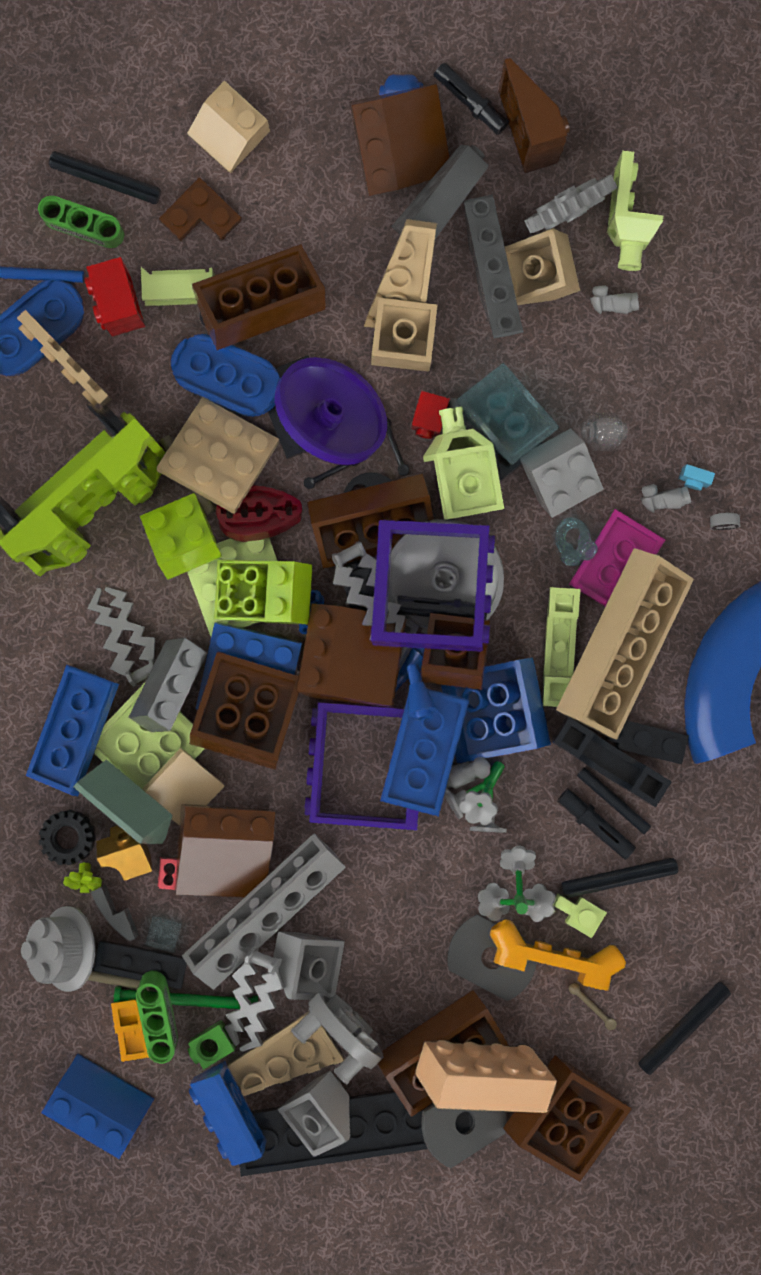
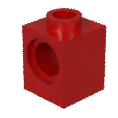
M421 391L411 429L416 430L415 435L430 440L433 439V435H440L442 421L439 410L448 408L449 398Z

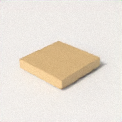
M180 748L142 790L173 815L172 820L180 826L181 804L207 806L223 789L224 784L185 750Z

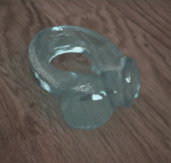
M569 517L562 520L557 526L555 542L558 550L561 552L560 559L563 563L577 566L580 564L581 559L590 560L596 555L597 545L591 541L590 531L581 520ZM572 528H577L580 531V536L577 540V550H574L572 544L567 543L565 539L566 533Z

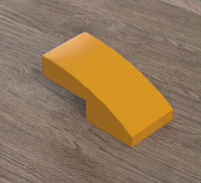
M136 999L111 1003L115 1034H118L121 1062L149 1058Z

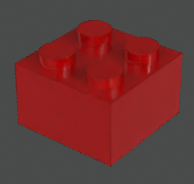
M118 257L87 266L89 276L85 277L84 280L89 295H92L94 302L97 303L92 308L98 324L100 323L102 330L107 329L113 337L144 328L145 323L131 275L123 259Z

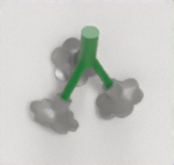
M499 761L493 763L490 774L483 782L466 792L462 790L457 794H453L446 787L444 796L457 818L461 819L463 812L469 823H480L478 826L470 827V831L507 833V829L494 824L498 806L493 803V788L505 768L504 764Z
M515 846L511 850L506 849L501 852L500 866L503 869H510L516 876L517 895H515L514 899H508L509 893L506 889L500 888L496 883L488 884L486 889L478 893V900L480 902L478 910L482 916H488L491 921H498L502 915L509 912V905H515L517 913L530 915L531 919L535 922H541L544 917H551L554 914L555 908L553 903L556 900L555 894L552 891H547L543 884H536L532 889H526L523 892L522 875L525 873V870H530L535 866L536 854L533 850H526L523 846Z

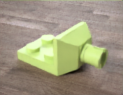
M622 151L614 170L613 179L618 188L612 191L607 233L615 247H620L621 249L618 268L627 271L641 270L642 251L646 249L663 222V215L630 212L633 209L635 192H630V190L632 189L633 181H636L638 163L633 162L634 152Z
M462 406L439 410L443 434L435 437L424 454L423 459L424 462L434 461L444 520L504 509L493 443L474 429L466 430Z

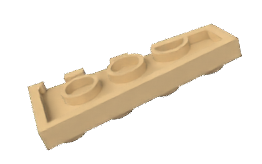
M406 220L366 317L364 327L375 328L378 298L426 303L437 223Z
M26 310L17 317L22 323L19 327L20 331L30 341L36 338L43 345L40 351L52 363L57 359L64 367L61 373L73 385L77 381L85 389L82 393L83 396L93 406L99 403L103 407L112 400Z
M308 1011L262 1041V1046L248 1050L227 1064L243 1096H246L277 1083L281 1084L290 1081L292 1078L300 1075L313 1073L326 1066L339 1064L345 1058L323 1026L305 1044L294 1036L291 1029L310 1012Z

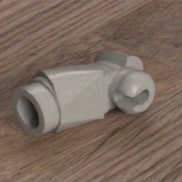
M606 285L596 286L592 289L594 297L590 298L591 304L599 314L602 311L628 314L639 310L637 293L608 295V287Z
M651 484L644 486L641 490L644 496L641 498L643 505L653 513L657 509H681V507L691 503L687 486L658 493L657 486Z
M477 757L472 763L468 761L453 765L447 788L457 789L474 781L477 777L481 779L486 778L490 774L489 762L483 757Z

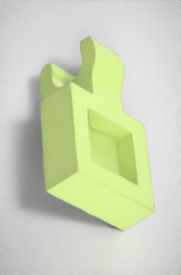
M557 893L553 905L569 914L565 922L592 938L607 912L581 896L576 903H573Z

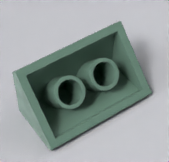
M107 759L73 786L138 843L162 844L166 839L173 815Z

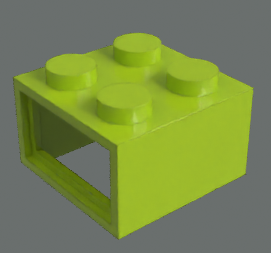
M195 493L140 516L156 561L167 580L222 557L206 514Z

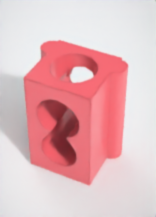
M160 857L159 889L175 890L177 858ZM167 863L175 866V872L172 874L174 880L172 884H168L165 881V877L168 874L165 868Z

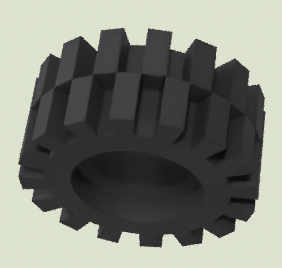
M73 810L61 811L50 816L42 824L43 828L39 832V835H41L39 845H42V853L44 855L47 854L49 856L48 860L51 862L55 861L58 865H72L86 858L90 851L93 850V843L96 841V835H94L95 828L93 825L91 826L90 819L84 817L82 813L73 812ZM63 826L73 827L78 833V843L72 849L62 848L57 842V833Z

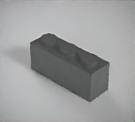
M186 638L166 640L129 718L150 732L170 731L207 653Z

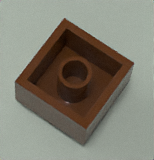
M430 613L427 634L473 637L474 619ZM484 620V625H490V621ZM483 643L482 652L425 648L421 668L422 682L482 690L488 643Z

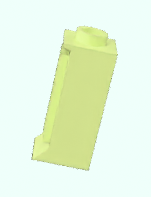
M141 267L142 301H145V306L197 304L192 284L215 276L212 268H209V272H206L205 269L152 271V274H149Z

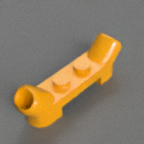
M505 919L500 921L490 931V937L497 947L493 962L508 968L525 971L527 960L577 971L579 972L578 981L583 986L607 991L609 990L611 977L624 969L626 965L623 955L614 945H608L589 958L581 957L580 951L571 948H564L563 952L552 950L553 945L542 941H535L534 945L525 943L511 920Z

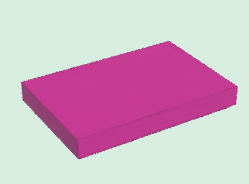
M615 509L568 585L575 589H580L581 593L606 607L633 549L657 555L665 539Z

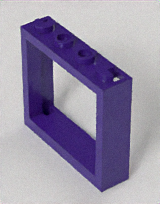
M379 520L371 642L374 646L482 652L483 643H489L490 625H484L485 613H491L492 595H486V583H492L493 565H487L488 553H494L495 535H489V526ZM393 534L479 538L473 637L386 632Z
M318 703V708L312 709L311 726L317 727L316 738H310L309 756H314V767H308L307 785L312 786L311 797L305 798L304 815H310L309 822L417 830L418 811L406 808L405 819L320 812L327 712L402 718L404 709Z

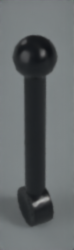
M387 418L386 433L399 465L398 473L401 476H406L409 473V467L403 462L391 430L392 421Z
M359 463L338 465L315 478L308 477L304 480V486L307 489H313L315 484L349 466H357Z

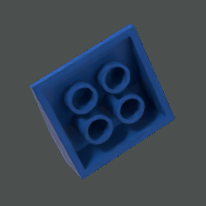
M533 657L485 667L482 690L441 684L443 693L469 700L455 752L457 763L473 761L477 757L489 758L551 745Z

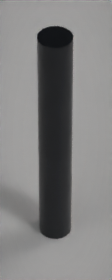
M585 767L577 774L578 778L643 835L651 828L648 822Z

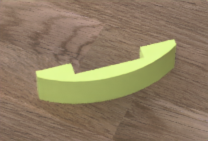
M550 587L545 632L543 706L558 707L574 673L580 589Z

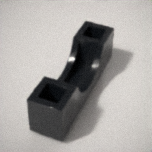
M565 717L550 741L653 807L658 805L671 784V781L615 748L570 717Z

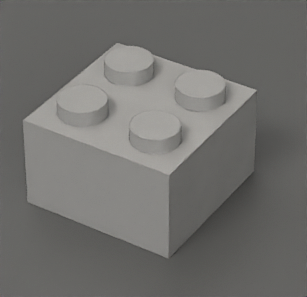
M571 428L519 456L539 504L551 518L604 490L585 442Z

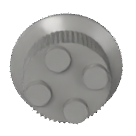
M64 906L56 909L50 917L40 918L32 924L26 942L21 946V955L26 960L29 971L37 982L42 984L52 983L61 991L71 992L80 989L88 980L93 969L95 953L98 951L99 944L97 941H94L92 928L85 915L75 907Z

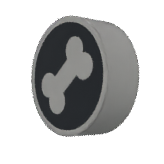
M719 513L710 517V529L733 530L740 527V515L737 513Z

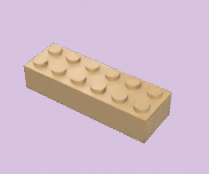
M634 548L556 710L592 730L617 740L694 579L662 557Z

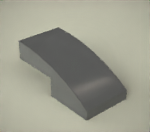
M106 885L91 891L96 905L110 925L127 940L135 939L139 934L129 909L125 908L118 912L116 911Z

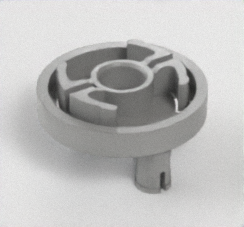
M319 991L308 1002L310 1012L291 1029L294 1036L303 1044L321 1026L328 1031L350 1054L334 1069L335 1074L345 1084H348L364 1066L373 1069L384 1057L378 1047V1043L369 1035L373 1029L355 1010H352L350 1005L336 994L330 997L326 993Z

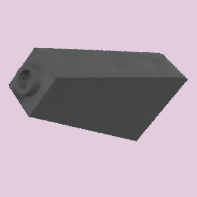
M460 145L391 227L400 235L407 219L437 223L436 239L489 167L483 160L485 155L474 145Z

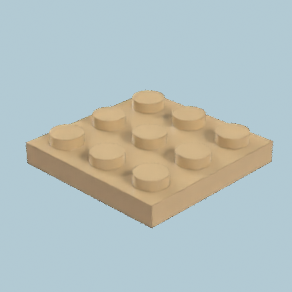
M202 397L158 464L157 471L235 514L278 446L279 439Z

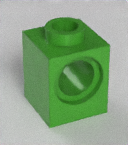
M222 1020L192 1037L188 1043L190 1048L187 1050L192 1061L196 1065L200 1063L203 1070L236 1049L224 1028L225 1024ZM206 1039H212L217 1043L218 1050L207 1052L203 1048L202 1042Z

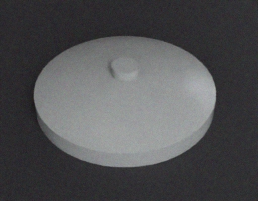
M436 519L427 521V523L470 525L465 522L452 519ZM404 534L391 551L389 601L397 604L398 595L448 601H454L455 598H459L464 602L475 603L479 538ZM494 547V553H488L487 565H493L492 583H486V595H492L491 613H487L486 620L490 618L497 608L504 587V569L496 547ZM400 614V616H405L407 620L423 628L421 633L427 634L430 617Z

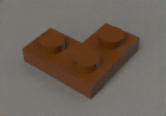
M199 177L159 218V221L180 241L200 221L219 239L223 240L242 221V218Z

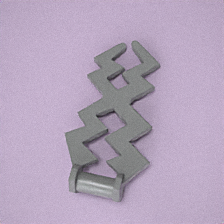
M358 541L355 545L339 553L332 554V560L336 566L333 585L351 587L346 603L366 606L367 613L362 625L372 626L374 596L360 595L359 592L364 579L349 577L353 568L343 567L342 565L360 556L362 560L358 567L372 569L366 586L375 587L376 559L368 555L362 543ZM388 602L387 611H389L387 624L396 623L395 633H400L405 616L396 614L401 605Z
M108 587L105 588L106 592L116 597L109 605L122 609L116 619L110 617L112 608L98 605L102 590L97 588L87 609L101 613L95 624L111 627L112 631L103 649L118 654L110 669L126 676L129 683L134 687L137 683L148 678L155 664V638L142 637L145 627L128 622L127 618L134 603L124 602L127 595L126 592ZM123 630L133 631L129 643L145 646L139 659L149 662L148 665L132 673L130 670L135 662L126 661L133 647L118 643Z
M251 948L245 957L244 964L232 975L240 985V987L233 990V993L241 1009L226 1014L231 1024H227L224 1028L235 1046L240 1043L237 1032H244L246 1030L252 1041L242 1045L240 1051H246L263 1045L257 1032L266 1031L267 1028L261 1020L259 1012L276 1008L277 1006L270 992L285 987L278 971L282 958H273L258 952L259 949ZM252 963L269 969L268 973L261 975L266 983L255 985L254 989L246 977L258 973ZM256 990L261 1001L251 1003L246 994L253 993ZM247 1017L251 1024L244 1027L240 1018Z

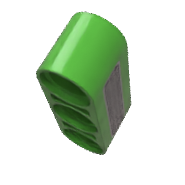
M51 195L44 197L38 205L39 215L46 225L54 230L106 248L118 247L124 240V231L119 221L112 215ZM52 208H60V213L57 217H47L48 212ZM79 218H88V223L84 227H75V223ZM107 227L116 228L115 234L111 237L102 236L103 231Z
M149 971L140 980L136 991V1001L148 1056L153 1062L164 1064L169 1062L174 1056L178 1043V1032L167 980L162 973ZM145 987H153L158 992L151 993ZM157 1014L160 1015L163 1019L157 1020L154 1019L151 1015ZM157 1042H164L169 1046L162 1047Z

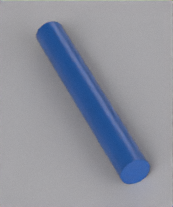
M0 266V278L84 283V271Z

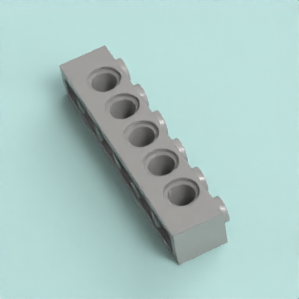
M314 833L182 955L191 972L214 990L245 961V957L251 948L258 949L343 871L346 868L334 851Z

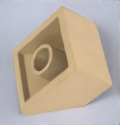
M223 81L205 100L187 134L231 173L270 132L268 120L226 81Z
M550 229L505 247L517 305L552 301L580 291L567 234L556 229Z
M378 298L371 365L429 372L438 305Z

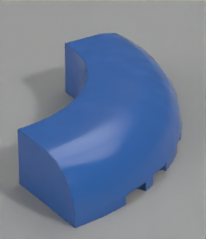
M761 581L745 590L734 601L729 603L716 618L701 640V644L690 666L684 708L686 735L689 736L688 746L694 764L719 758L756 743L750 720V702L753 685L761 668Z

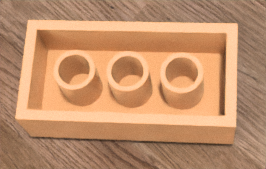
M444 1040L424 1042L415 1072L435 1106L443 1109L547 1113L557 1082L535 1051L526 1045L509 1047L497 1043L492 1045H478L473 1042L459 1044Z

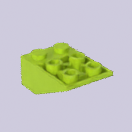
M218 560L214 620L308 624L312 565L295 561Z

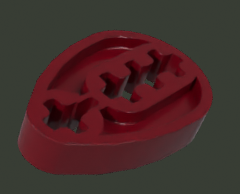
M252 485L239 508L233 514V518H227V510L219 505L216 506L217 523L220 530L233 540L241 542L262 540L283 533L299 523L302 519V504L299 499L283 491ZM286 507H292V515H286ZM243 509L248 510V517L243 518L241 515ZM256 509H262V517H257Z

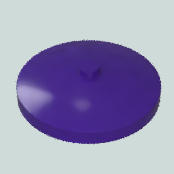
M313 357L295 362L280 378L275 390V406L278 417L290 437L308 453L330 463L351 465L370 458L383 443L387 432V417L384 406L373 387L353 369L334 360Z

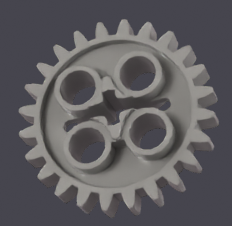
M611 174L598 181L596 178H593L576 188L572 186L555 195L552 201L537 208V213L530 216L524 222L530 234L543 228L549 230L564 221L568 223L586 213L590 207L605 200V195L618 187Z

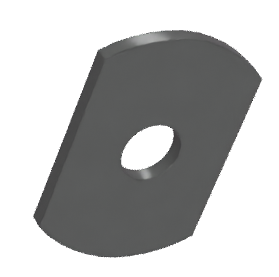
M478 914L472 916L458 928L451 939L447 957L448 970L509 1001L519 995L530 983L537 962L527 960L525 971L501 965L493 969L487 968L482 963L481 956L486 948L496 947L490 937L491 928L496 924ZM523 939L525 943L534 945L533 943Z
M433 1104L423 1110L422 1133L425 1144L433 1157L450 1169L505 1134L503 1129L506 1124L505 1111L437 1108ZM468 1111L473 1117V1125L468 1132L459 1133L455 1126L456 1118L460 1113Z

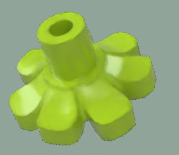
M83 862L79 864L78 873L70 872L69 877H64L63 884L74 890L80 888V893H90V889L94 890L101 887L102 879L100 877H93L91 864Z

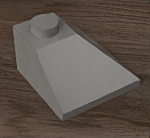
M278 931L273 958H282L278 971L285 986L283 989L286 997L291 1000H311L319 991L333 997L336 994L345 941L299 932Z
M331 1071L311 1081L277 1109L313 1157L335 1148L350 1139L349 1094Z

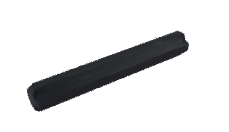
M53 151L49 158V165L55 170L152 204H157L160 199L161 191L156 186L57 151Z
M668 858L564 881L561 885L562 892L565 898H571L675 875L678 873V865L674 858Z
M718 982L639 1061L638 1064L646 1074L651 1075L731 995L730 990L723 983Z

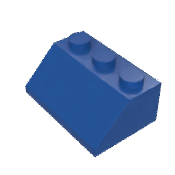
M77 1054L41 1113L120 1159L155 1098L84 1056Z
M223 1061L193 1077L190 1083L191 1088L189 1089L190 1096L195 1105L200 1104L206 1114L203 1116V1120L209 1132L214 1131L220 1142L217 1143V1147L221 1156L225 1160L228 1158L232 1166L263 1157L267 1140L226 1062Z

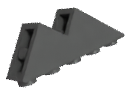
M493 195L464 200L468 246L476 268L479 296L493 338L523 333Z

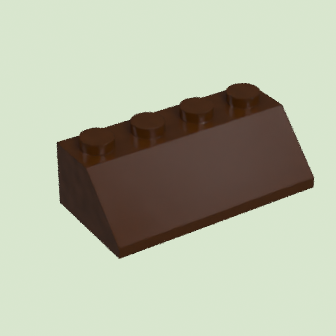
M301 244L192 284L205 327L217 350L326 310L325 288Z
M423 474L307 502L323 569L335 566L332 554L339 553L355 545L358 541L362 543L368 555L371 557L377 556L379 520L408 522L434 520ZM393 534L392 549L404 534ZM358 556V557H356V558H354V559H352V560H350V561H348V562H346V563H349V562H352V561H356V560H361L362 558H361L360 556Z
M474 990L382 1051L384 1057L378 1063V1066L411 1117L433 1103L415 1074L424 1042L444 1040L459 1044L473 1042L478 1045L497 1043L509 1046L487 1007Z

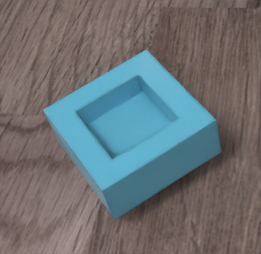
M686 464L681 469L679 479L685 481L684 485L688 488L702 490V487L707 488L712 485L715 473Z

